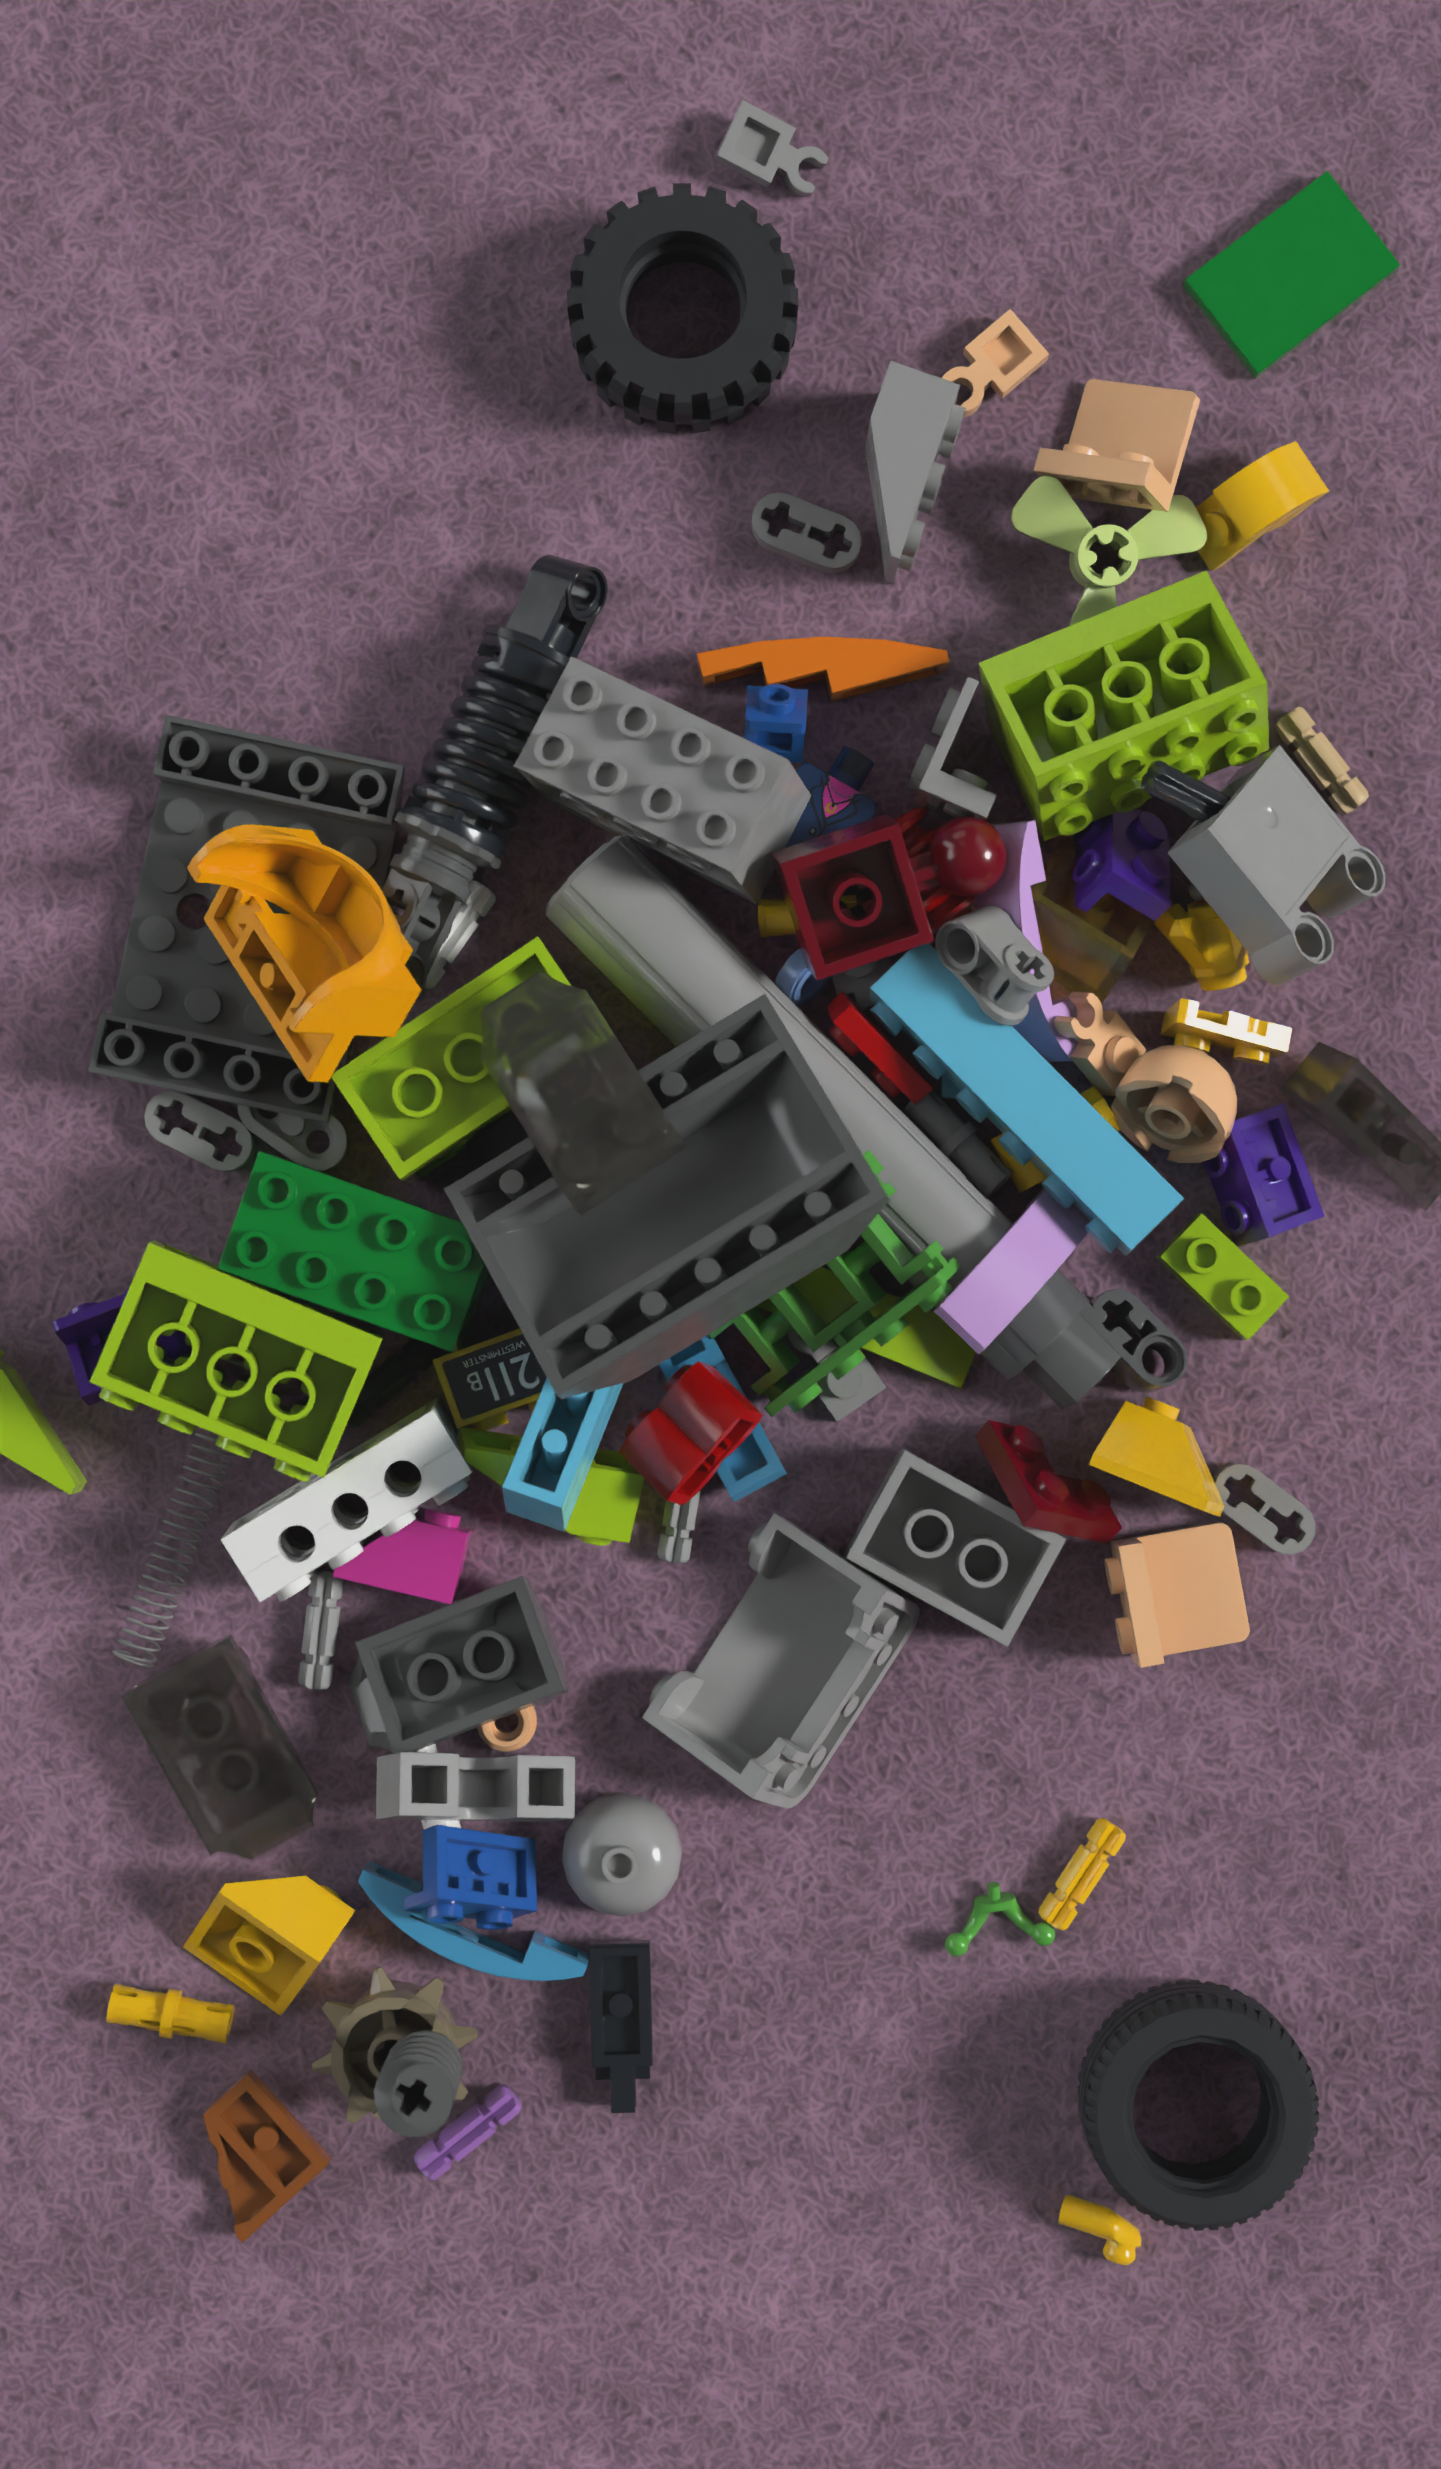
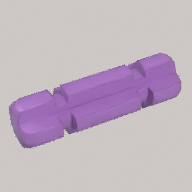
M506 2084L498 2085L485 2096L484 2104L476 2103L439 2132V2140L436 2141L432 2138L417 2150L414 2157L415 2163L429 2180L438 2179L451 2168L450 2165L453 2159L459 2162L496 2132L497 2124L500 2123L504 2126L519 2114L522 2105L516 2094Z

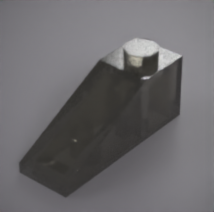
M1318 1042L1281 1089L1318 1125L1421 1209L1427 1211L1441 1194V1141L1357 1058Z

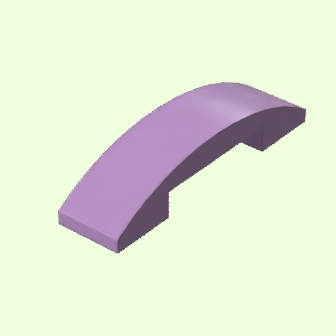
M1031 820L992 824L1004 840L1007 850V862L999 881L986 892L975 895V910L991 905L1003 909L1009 914L1014 924L1031 944L1043 954L1030 887L1031 885L1046 881L1036 822ZM1032 969L1029 973L1034 975V970ZM1049 987L1042 992H1036L1028 1003L1029 1010L1026 1017L1018 1025H1012V1027L1047 1062L1073 1061L1070 1056L1077 1046L1076 1040L1061 1036L1053 1022L1056 1016L1071 1017L1069 1000H1051ZM997 994L996 1000H999L1000 996Z
M1044 1187L982 1260L964 1276L954 1290L934 1310L978 1354L985 1350L1015 1318L1088 1234L1085 1226L1090 1220L1074 1204L1068 1209L1063 1208L1049 1195Z

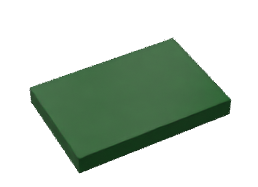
M1326 171L1188 276L1182 286L1253 378L1256 379L1398 270L1400 264L1331 174Z

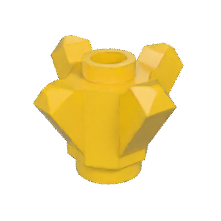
M1205 899L1190 903L1187 906L1188 912H1185L1179 903L1171 904L1154 922L1157 928L1189 964L1191 974L1198 978L1200 989L1205 991L1221 990L1233 987L1246 980L1245 966L1249 964L1248 951Z

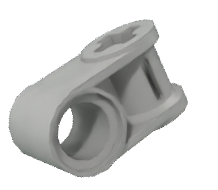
M993 905L982 907L945 922L936 934L935 947L943 965L958 978L977 1000L982 1011L1000 1024L1018 1025L1028 1014V1003L1035 993L1044 991L1053 981L1054 970L1048 958L1031 944L1014 924L1009 914L999 907ZM1032 969L1034 970V975L1029 973ZM997 994L1000 996L999 1000H996Z

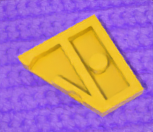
M1180 998L1164 1013L1160 1035L1174 1037V1045L1191 1047L1205 1053L1210 1052L1211 1045L1234 1049L1233 1059L1258 1065H1268L1270 1057L1278 1058L1288 1052L1292 1028L1257 1020L1232 1011H1223L1222 1015L1198 1010L1199 1002Z

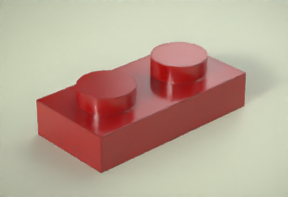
M844 991L826 1006L835 1024L828 1030L829 1033L851 1056L854 1057L861 1050L876 1065L870 1071V1074L889 1095L895 1098L902 1091L916 1105L933 1089L925 1073Z

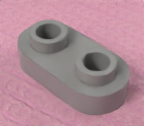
M238 1104V1114L244 1126L296 1164L319 1172H326L339 1166L348 1153L349 1135L347 1129L332 1114L328 1123L279 1113L275 1118L266 1119L262 1116L259 1108ZM316 1131H324L330 1138L329 1148L321 1154L313 1153L308 1145L310 1136Z

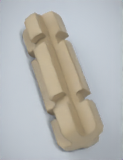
M1302 707L1294 708L1278 720L1274 726L1275 731L1287 746L1290 743L1294 745L1297 750L1293 752V755L1320 790L1328 789L1331 796L1327 799L1337 812L1343 816L1351 813L1369 797L1368 791L1357 777L1351 779L1346 772L1350 770L1349 766L1322 731L1318 734L1315 733L1312 729L1315 722Z

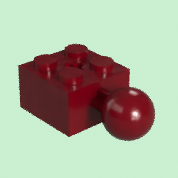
M887 814L771 853L806 966L816 980L933 942L934 938L920 892L940 885L945 890L956 895L974 896L992 888L999 881L1007 862V850L1000 833L990 823L974 817H961L949 821L936 832L928 851L911 857L908 856L899 823ZM855 884L859 889H864V892L856 895L857 906L849 909L839 900L844 894V890Z

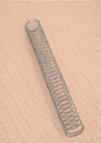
M231 1358L226 1360L238 1366L243 1365L242 1361ZM222 1368L225 1373L234 1377H250L249 1375ZM195 1433L196 1436L208 1441H217L215 1438ZM193 1443L191 1444L192 1447L198 1448L205 1452H211L224 1456L235 1455L234 1453L220 1452L202 1446H198ZM189 1454L187 1455L188 1458L197 1460L201 1463H207L221 1467H229L231 1465V1463L222 1456L218 1457L221 1460L225 1461L227 1464L216 1463ZM183 1465V1468L193 1471L195 1473L218 1478H224L227 1476V1474L218 1467L214 1468L224 1475L212 1474ZM179 1476V1479L190 1482L192 1484L214 1489H220L223 1487L221 1482H219L215 1478L210 1479L220 1486L204 1484ZM174 1487L175 1490L186 1493L188 1495L205 1498L202 1500L212 1508L201 1507L180 1501L175 1498H170V1500L173 1502L189 1506L192 1508L201 1509L198 1511L207 1518H198L185 1515L172 1509H166L167 1512L198 1521L210 1520L209 1515L202 1510L215 1509L213 1504L207 1501L206 1499L219 1498L217 1493H215L211 1489H207L208 1492L216 1496L211 1497L193 1493L181 1489L179 1487ZM165 1519L162 1520L163 1523L194 1532L206 1531L205 1526L198 1521L194 1522L203 1529H194ZM158 1531V1533L167 1537L186 1541L185 1543L195 1551L182 1550L154 1541V1544L182 1552L181 1554L191 1562L174 1560L150 1552V1555L178 1563L179 1567L183 1568L187 1573L170 1571L157 1565L146 1563V1566L174 1574L183 1584L171 1583L147 1574H141L146 1579L171 1585L170 1587L179 1594H167L155 1591L144 1585H137L138 1588L165 1596L175 1605L159 1604L134 1595V1599L159 1606L171 1616L155 1615L140 1608L130 1606V1610L155 1617L167 1627L147 1625L139 1620L126 1617L125 1620L153 1629L162 1638L143 1636L133 1630L121 1628V1631L127 1634L150 1640L158 1649L136 1646L132 1642L117 1639V1642L123 1645L146 1651L154 1660L129 1656L132 1655L130 1652L123 1650H112L113 1654L118 1658L147 1668L155 1666L153 1662H156L157 1658L152 1652L161 1650L160 1645L155 1641L165 1639L164 1634L159 1630L170 1628L163 1619L174 1617L167 1608L178 1606L176 1601L170 1597H180L182 1595L180 1590L174 1586L186 1585L184 1579L178 1575L186 1576L190 1574L189 1570L182 1564L191 1565L194 1563L193 1559L185 1553H197V1548L191 1543L202 1542L201 1537L196 1533L190 1532L199 1540L186 1539L165 1531Z

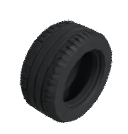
M1182 1980L1176 1981V1984L1167 1982L1161 1984L1162 1986L1158 1988L1156 1986L1147 1988L1148 1992H1139L1134 1995V1999L1126 2000L1122 2003L1123 2006L1120 2009L1116 2008L1111 2013V2017L1104 2020L1101 2024L1102 2028L1100 2031L1096 2030L1093 2042L1086 2049L1087 2057H1083L1082 2071H1080L1078 2078L1080 2085L1077 2086L1079 2096L1078 2110L1090 2150L1097 2165L1114 2190L1130 2206L1135 2205L1137 2211L1144 2215L1148 2214L1150 2218L1157 2222L1162 2220L1165 2225H1178L1179 2228L1186 2230L1191 2227L1195 2231H1201L1204 2228L1218 2230L1222 2226L1226 2229L1233 2227V2223L1236 2222L1239 2225L1248 2222L1247 2219L1251 2217L1255 2219L1262 2215L1260 2212L1264 2209L1268 2211L1273 2208V2203L1276 2201L1280 2202L1285 2197L1284 2193L1287 2190L1291 2191L1295 2186L1294 2182L1296 2179L1301 2178L1304 2172L1303 2167L1307 2166L1311 2159L1309 2154L1314 2151V2138L1317 2137L1319 2130L1316 2126V2123L1319 2122V2112L1317 2111L1319 2098L1315 2094L1317 2088L1312 2078L1311 2068L1307 2065V2060L1299 2046L1279 2020L1261 2003L1258 2004L1254 1998L1244 1995L1237 1989L1231 1990L1229 1986L1216 1985L1210 1981L1201 1983L1200 1980H1191L1190 1982ZM1197 2042L1228 2046L1253 2063L1261 2090L1257 2120L1244 2141L1222 2158L1198 2164L1166 2160L1144 2146L1135 2132L1132 2109L1136 2087L1150 2064L1172 2048Z

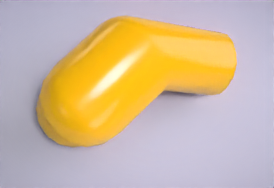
M1067 2194L1065 2196L1059 2213V2224L1106 2239L1103 2254L1107 2260L1121 2265L1133 2263L1136 2257V2247L1141 2246V2235L1136 2226L1109 2207Z

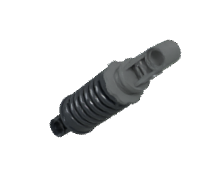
M545 555L534 563L506 628L493 624L485 625L481 633L483 640L476 653L478 655L474 657L471 663V670L475 675H469L464 678L461 684V692L464 696L454 699L451 706V712L454 717L444 720L441 727V733L444 738L435 740L431 748V754L435 759L425 761L421 773L426 782L418 781L414 784L412 796L409 795L402 812L398 811L394 818V821L409 835L407 843L402 848L403 852L400 855L394 854L389 865L392 870L381 891L390 907L395 905L405 911L402 916L394 911L393 913L400 926L401 933L413 949L405 966L421 988L418 997L425 987L427 976L442 944L451 932L452 923L462 902H467L471 894L468 883L471 882L473 873L476 872L477 868L499 870L502 861L499 859L512 834V831L508 829L515 827L518 821L517 815L504 807L507 804L520 809L527 802L526 793L514 787L515 784L526 788L532 787L531 783L514 765L548 702V699H546L547 694H552L571 656L577 659L590 629L607 599L608 585L606 577L596 567L554 555ZM424 917L433 922L434 927L430 928L421 923L420 920Z

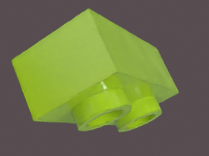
M1202 1213L1196 1214L1155 1257L1241 1340H1249L1289 1298L1270 1277Z

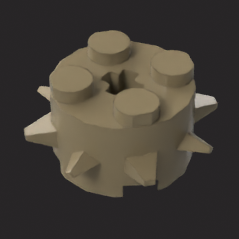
M378 1967L373 1969L370 1990L364 1992L353 2005L327 2000L322 2010L337 2030V2034L332 2043L331 2052L312 2063L314 2073L333 2075L341 2094L346 2099L350 2098L345 2118L347 2121L354 2124L369 2112H373L372 2116L381 2119L375 2108L374 2088L389 2052L384 2053L383 2051L388 2040L398 2041L414 2031L431 2030L444 2034L456 2045L457 2049H460L478 2037L476 2028L457 2026L449 2008L441 2001L445 1981L436 1977L425 1986H418L410 1982L392 1983L384 1969ZM416 2079L414 2084L422 2086L423 2081ZM460 2082L455 2097L457 2100H463L468 2093L462 2082Z

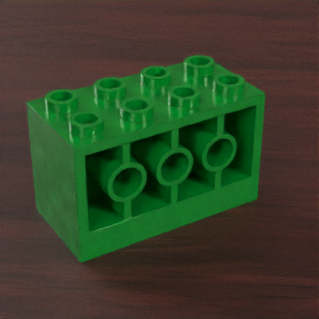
M261 1151L258 1152L217 1267L219 1270L451 1352L465 1348L490 1277L489 1270L462 1222Z

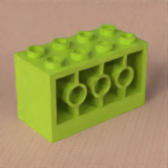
M1207 570L979 663L989 729L1044 841L1059 835L1078 833L1093 821L1115 812H1129L1140 807L1147 799L1153 797L1143 790L1141 780L1147 773L1149 765L1154 761L1161 760L1200 781L1204 776L1228 766L1245 765L1257 758L1260 753L1269 750L1268 682Z
M536 937L398 1030L395 1037L385 1038L334 1072L331 1078L398 1178L415 1184L464 1151L466 1144L487 1127L539 1094L553 1087L563 1085L612 1052V1048L608 1039L540 938Z
M158 1240L149 1242L90 1380L91 1383L102 1387L99 1397L131 1411L138 1407L139 1402L161 1411L157 1419L158 1422L186 1434L192 1435L196 1426L218 1434L215 1445L236 1455L250 1458L253 1450L276 1458L273 1467L275 1470L295 1479L308 1482L311 1473L324 1478L380 1347L382 1333L276 1289L219 1270L216 1264ZM176 1330H180L186 1334L185 1343L192 1347L191 1355L182 1353L175 1360L166 1355L168 1347L161 1343L162 1335L171 1336ZM235 1353L245 1358L243 1366L251 1371V1375L248 1379L239 1377L235 1383H231L224 1379L225 1371L218 1367L219 1358L229 1360ZM291 1377L297 1378L302 1381L301 1390L308 1394L309 1397L305 1402L296 1400L292 1406L282 1404V1394L274 1390L275 1384L277 1382L287 1384Z

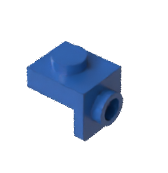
M771 684L765 687L747 685L744 739L788 759L789 762L802 763L808 690L793 689L780 684Z

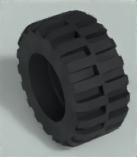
M673 183V195L658 197L655 186L637 192V205L628 208L625 202L621 200L607 210L608 223L603 228L600 225L593 224L583 238L585 251L583 254H578L574 257L570 269L571 288L567 290V312L573 348L576 349L579 366L586 380H593L596 384L598 396L610 408L617 403L624 408L625 418L640 426L646 418L657 422L658 431L675 434L676 425L692 424L693 434L711 431V421L724 418L725 423L729 425L743 418L744 407L752 402L754 405L759 406L770 395L771 383L774 379L781 380L789 364V353L791 347H794L798 318V288L795 287V268L790 253H782L780 249L781 236L771 223L761 226L757 222V209L743 199L738 202L736 207L727 204L726 191L709 186L704 197L691 195V183ZM675 262H693L710 267L723 275L735 288L740 304L739 322L733 335L714 351L694 358H670L657 354L642 345L632 335L628 326L626 305L629 293L635 284L655 268Z

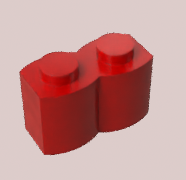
M700 1361L696 1362L693 1366L685 1365L669 1378L664 1389L666 1395L659 1406L653 1411L646 1410L632 1420L625 1431L627 1439L619 1450V1453L666 1501L679 1505L686 1504L705 1486L722 1461L742 1444L763 1416L715 1367Z

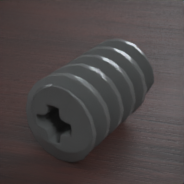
M423 2030L414 2031L400 2038L391 2048L374 2088L375 2108L382 2122L393 2132L406 2137H424L437 2131L448 2119L463 2076L462 2057L456 2045L444 2034ZM416 2079L423 2081L422 2086L414 2084Z

